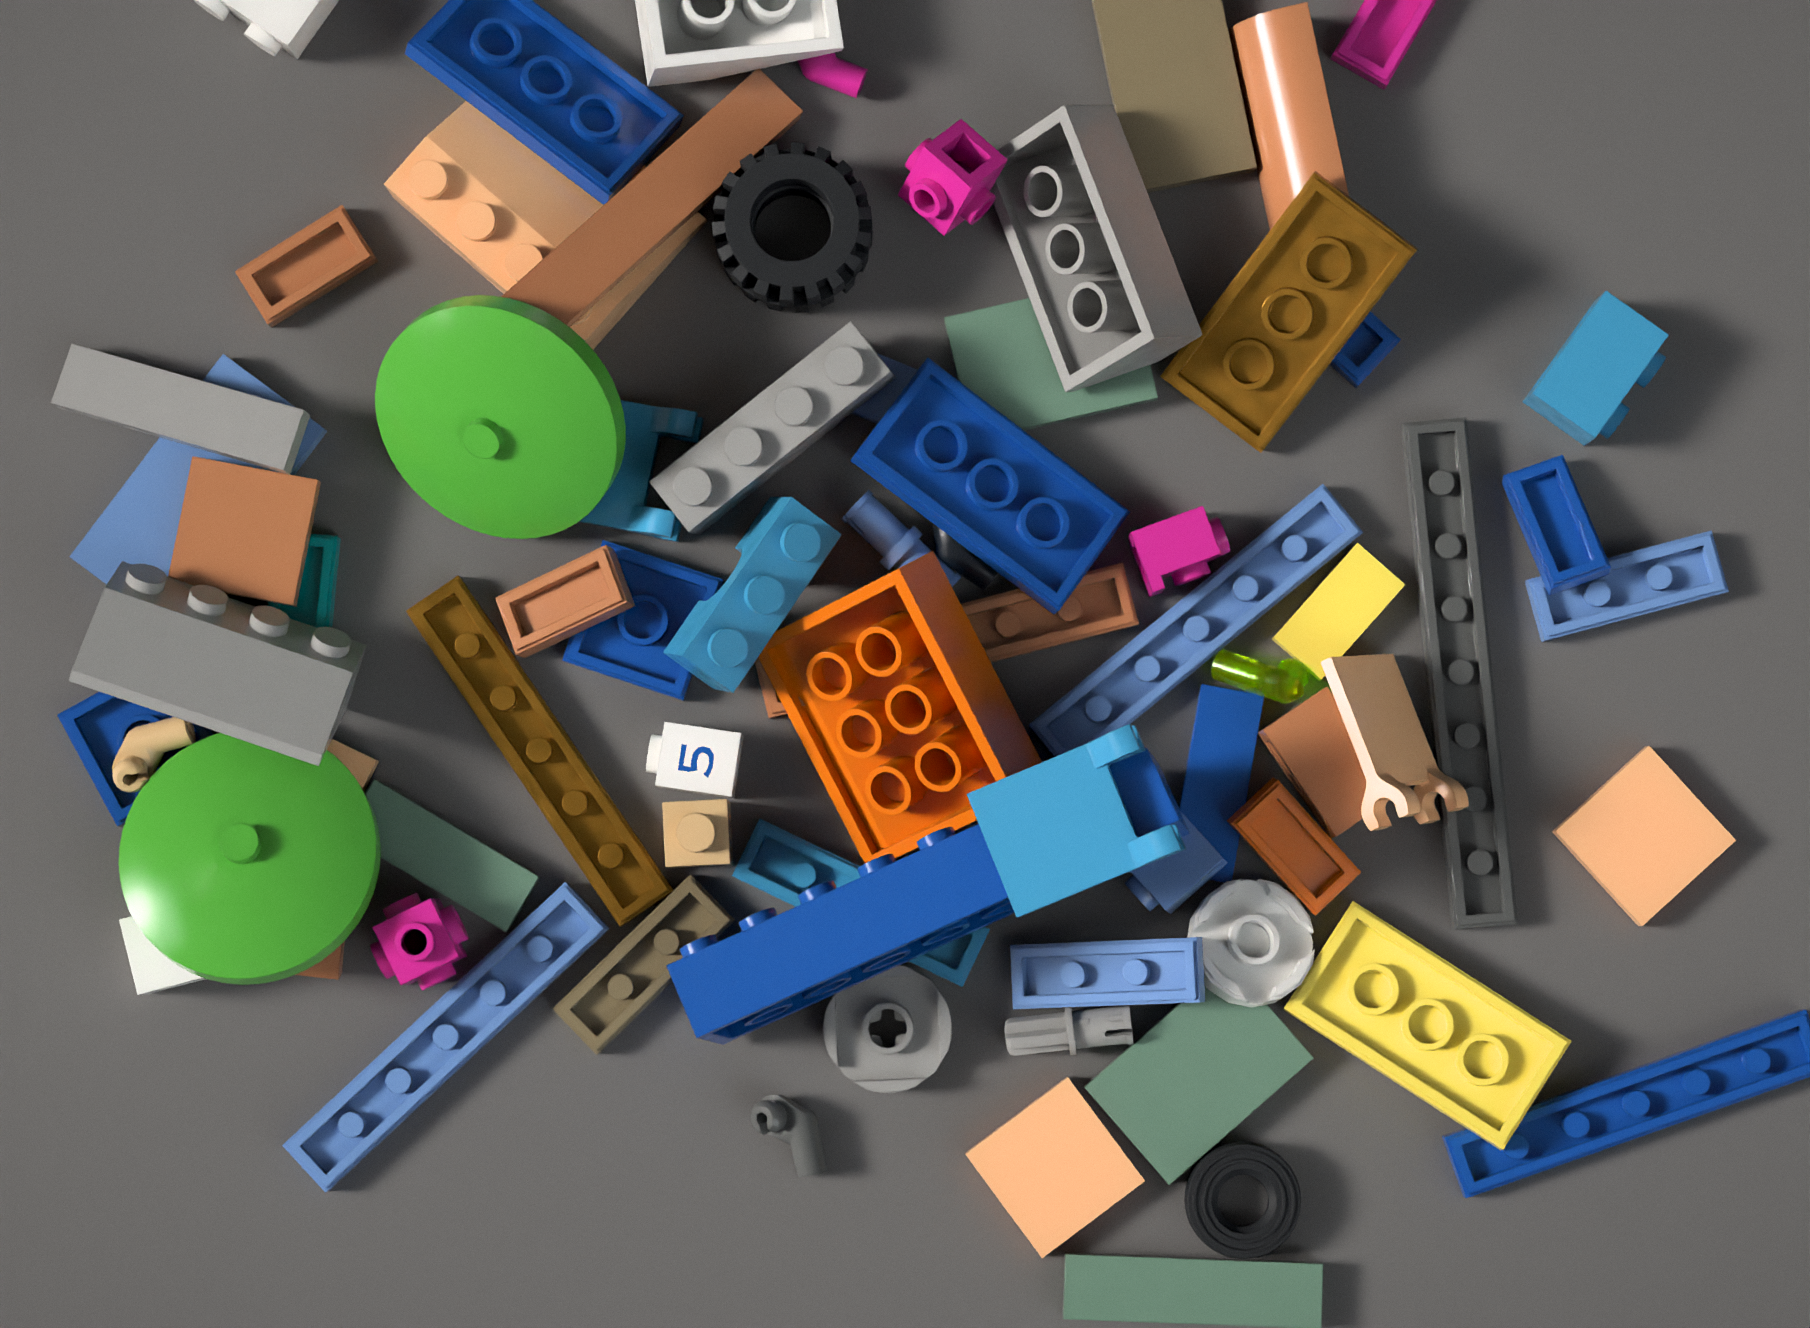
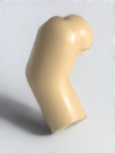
M171 717L131 729L127 733L113 761L112 776L115 785L128 793L140 791L156 772L165 752L187 747L196 742L193 723Z

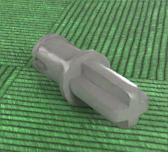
M1129 1005L1072 1011V1007H1065V1012L1009 1018L1005 1021L1004 1026L1006 1047L1009 1054L1013 1056L1070 1050V1056H1077L1076 1049L1134 1044Z

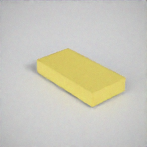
M1357 542L1276 633L1272 640L1320 681L1325 676L1321 662L1330 657L1343 656L1405 584Z

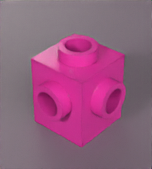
M960 119L933 140L931 138L924 140L912 152L905 163V167L910 173L898 196L945 236L964 220L970 225L975 224L990 209L996 199L991 189L1008 159L965 121Z
M415 893L383 909L387 920L372 927L379 941L371 944L370 947L386 979L396 975L401 986L418 982L423 991L457 974L452 964L467 957L461 942L468 940L469 937L459 914L452 904L444 908L441 900L434 898L422 902L418 893ZM414 929L422 931L427 939L426 948L417 955L411 954L404 943L407 933Z

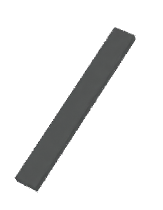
M1467 417L1403 423L1401 425L1434 759L1441 772L1455 779L1464 787L1469 800L1468 807L1459 811L1448 812L1444 798L1438 793L1451 929L1518 924Z

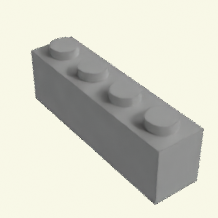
M850 321L649 482L689 533L700 535L852 414L853 411L896 379V376L858 328Z

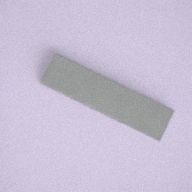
M72 343L51 401L53 405L63 410L288 475L291 474L310 418V414L303 409Z

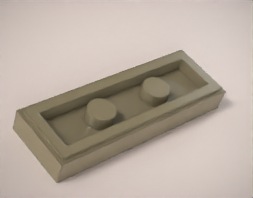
M690 874L587 974L553 1010L598 1055L673 982L666 965L683 958L680 952L683 946L708 935L715 934L718 938L736 920Z

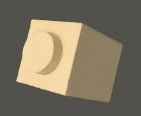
M728 799L662 802L665 867L684 868L733 865L731 805Z

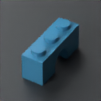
M770 497L735 547L742 554L730 577L711 598L706 601L699 600L663 653L711 688L734 693L842 534L793 497Z

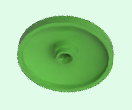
M490 295L463 296L447 300L431 307L414 319L392 343L380 366L376 381L375 409L380 434L391 460L405 481L424 501L445 517L462 526L490 536L511 539L539 538L555 534L571 527L587 516L606 494L620 470L625 450L626 425L624 411L615 384L605 365L584 339L569 326L542 309L511 298Z
M218 733L194 742L176 753L142 787L132 804L122 831L119 847L120 882L126 904L137 926L146 938L177 966L205 979L227 984L248 985L274 982L291 977L319 963L334 952L356 928L369 906L377 884L381 858L380 835L374 811L362 787L349 769L328 750L320 765L316 766Z

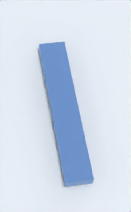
M1324 484L1320 485L1028 725L1053 757H1056L1111 731L1131 724L1353 542L1363 531Z
M565 882L282 1146L325 1193L330 1191L609 931L610 927L571 885Z

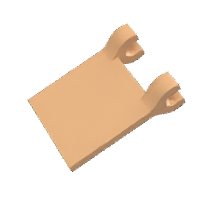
M1393 654L1330 657L1321 662L1366 778V791L1362 801L1361 812L1364 823L1370 831L1382 830L1392 826L1386 814V803L1389 799L1395 804L1399 818L1414 816L1420 825L1440 820L1439 813L1434 804L1438 793L1444 798L1448 812L1459 811L1469 806L1468 796L1464 787L1458 781L1439 770ZM1415 785L1414 790H1412L1409 786Z

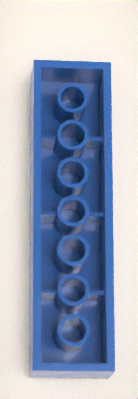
M1145 748L1146 750L1110 765L1114 780L1139 837L1170 824L1177 825L1181 837L1190 834L1162 769L1148 748ZM979 824L957 834L953 827L937 830L917 841L920 849L918 852L896 861L894 854L878 857L860 866L857 869L860 878L838 888L834 881L821 883L798 895L801 903L799 906L779 915L775 908L759 911L741 920L739 926L742 931L721 941H718L715 934L708 935L683 946L680 949L683 958L666 966L696 1038L724 1045L1014 914L1015 912Z

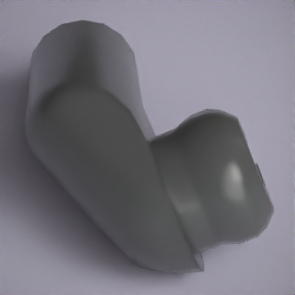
M768 1095L753 1106L750 1114L753 1128L762 1135L768 1133L791 1145L797 1178L828 1171L819 1124L813 1111L783 1095Z

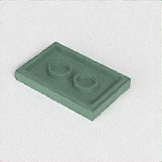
M1030 298L944 317L958 381L1024 431L1153 402L1158 399L1151 365L1074 392H1065Z
M1205 987V1002L1178 1003L1137 1039L1133 1045L1129 1046L1088 1082L1084 1088L1167 1184L1170 1185L1314 1057L1268 1005L1247 1007L1228 1003Z

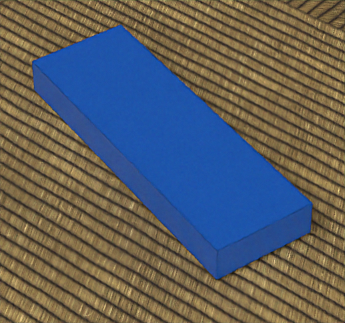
M1201 684L1179 809L1227 862L1209 880L1226 883L1227 881H1232L1240 838V835L1230 826L1227 820L1246 803L1264 695Z

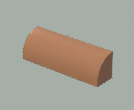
M1308 2L1264 12L1231 27L1228 32L1267 220L1271 230L1315 171L1348 196L1349 193Z

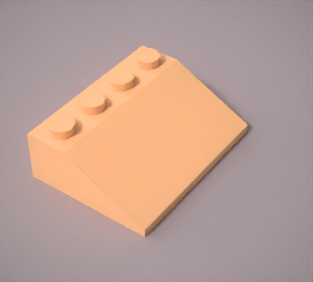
M467 101L431 131L384 183L397 202L503 294L603 206L594 197ZM644 165L631 180H633L641 171H643L646 168V166ZM699 212L692 216L570 328L594 350L707 222L706 218Z

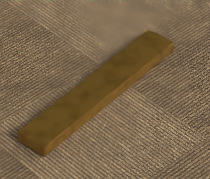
M459 575L406 610L410 619L619 926L622 927L672 893L674 889Z

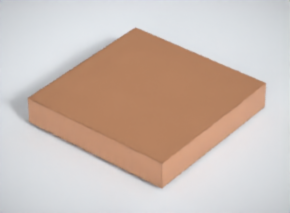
M192 456L168 577L193 586H213L230 595L297 607L321 482L317 479Z

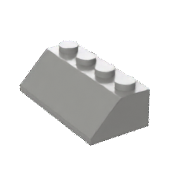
M1063 105L998 149L1008 161L991 189V192L996 196L993 204L1065 392H1074L1159 362L1203 335L1114 105Z
M122 561L103 590L71 670L69 681L319 766L347 710L367 645L351 640L341 630L331 627L316 628L290 619L285 612L270 606L255 607L228 598L225 592L209 585L193 586L167 577L162 570L155 566L141 563L132 565Z

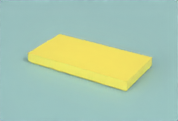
M1352 901L1319 952L1302 984L1296 988L1283 1009L1499 1150H1504L1572 1042L1354 901Z

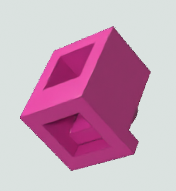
M1203 506L1132 531L1127 538L1149 597L1158 595L1165 589L1162 579L1171 576L1175 586L1199 579L1211 573L1208 562L1231 552L1220 519L1214 517L1208 520Z

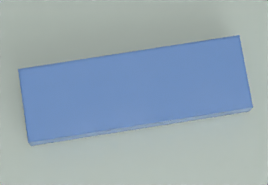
M1712 530L1607 558L1611 566L1609 575L1552 595L1548 594L1541 576L1524 581L1541 642L1729 592Z
M1202 937L1010 945L1013 1009L1205 1002Z

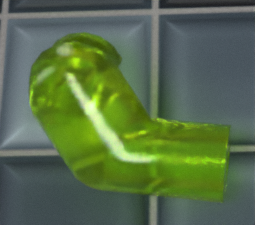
M1222 649L1217 653L1211 669L1214 680L1283 704L1297 701L1305 694L1303 687L1310 679L1307 667L1296 659H1283L1275 667L1226 649Z

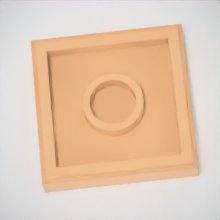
M1645 746L1552 831L1638 926L1646 924L1736 841L1650 746Z
M1068 1077L965 1153L1041 1258L1045 1257L1145 1182Z

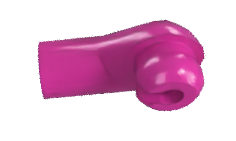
M835 53L798 60L802 74L809 81L853 98H858L868 69L836 57Z

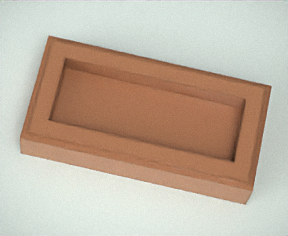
M341 205L237 269L235 273L266 323L272 328L377 263L378 260L345 207Z
M607 545L495 598L515 654L522 658H527L635 606L615 550Z

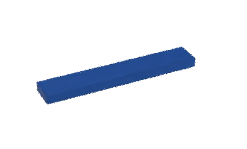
M1800 1009L1536 1102L1531 1105L1504 1150H1499L1467 1128L1443 1135L1442 1139L1463 1197H1472L1810 1077V1018L1806 1009Z

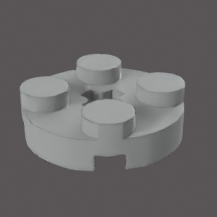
M899 965L834 994L825 1012L823 1025L824 1041L828 1054L836 1066L840 1068L846 1077L853 1080L859 1086L879 1093L902 1092L916 1087L936 1072L951 1044L952 1016L946 999L931 979L910 967ZM884 1009L894 1010L895 1019L906 1021L907 1032L897 1035L895 1046L891 1047L883 1046L882 1037L871 1035L869 1029L870 1022L880 1021L882 1016L881 1010Z

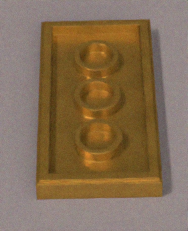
M1315 171L1199 324L1203 335L1182 347L1160 377L1262 453L1418 248Z

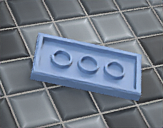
M222 354L203 379V381L295 407L224 354ZM309 418L290 475L297 473L327 433V430L311 418ZM159 437L69 557L106 585L122 561L132 565L141 563L155 566L168 577L192 456L263 470H274Z

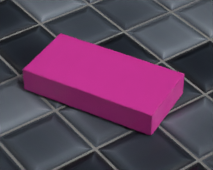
M1364 0L1330 59L1385 90L1437 0Z

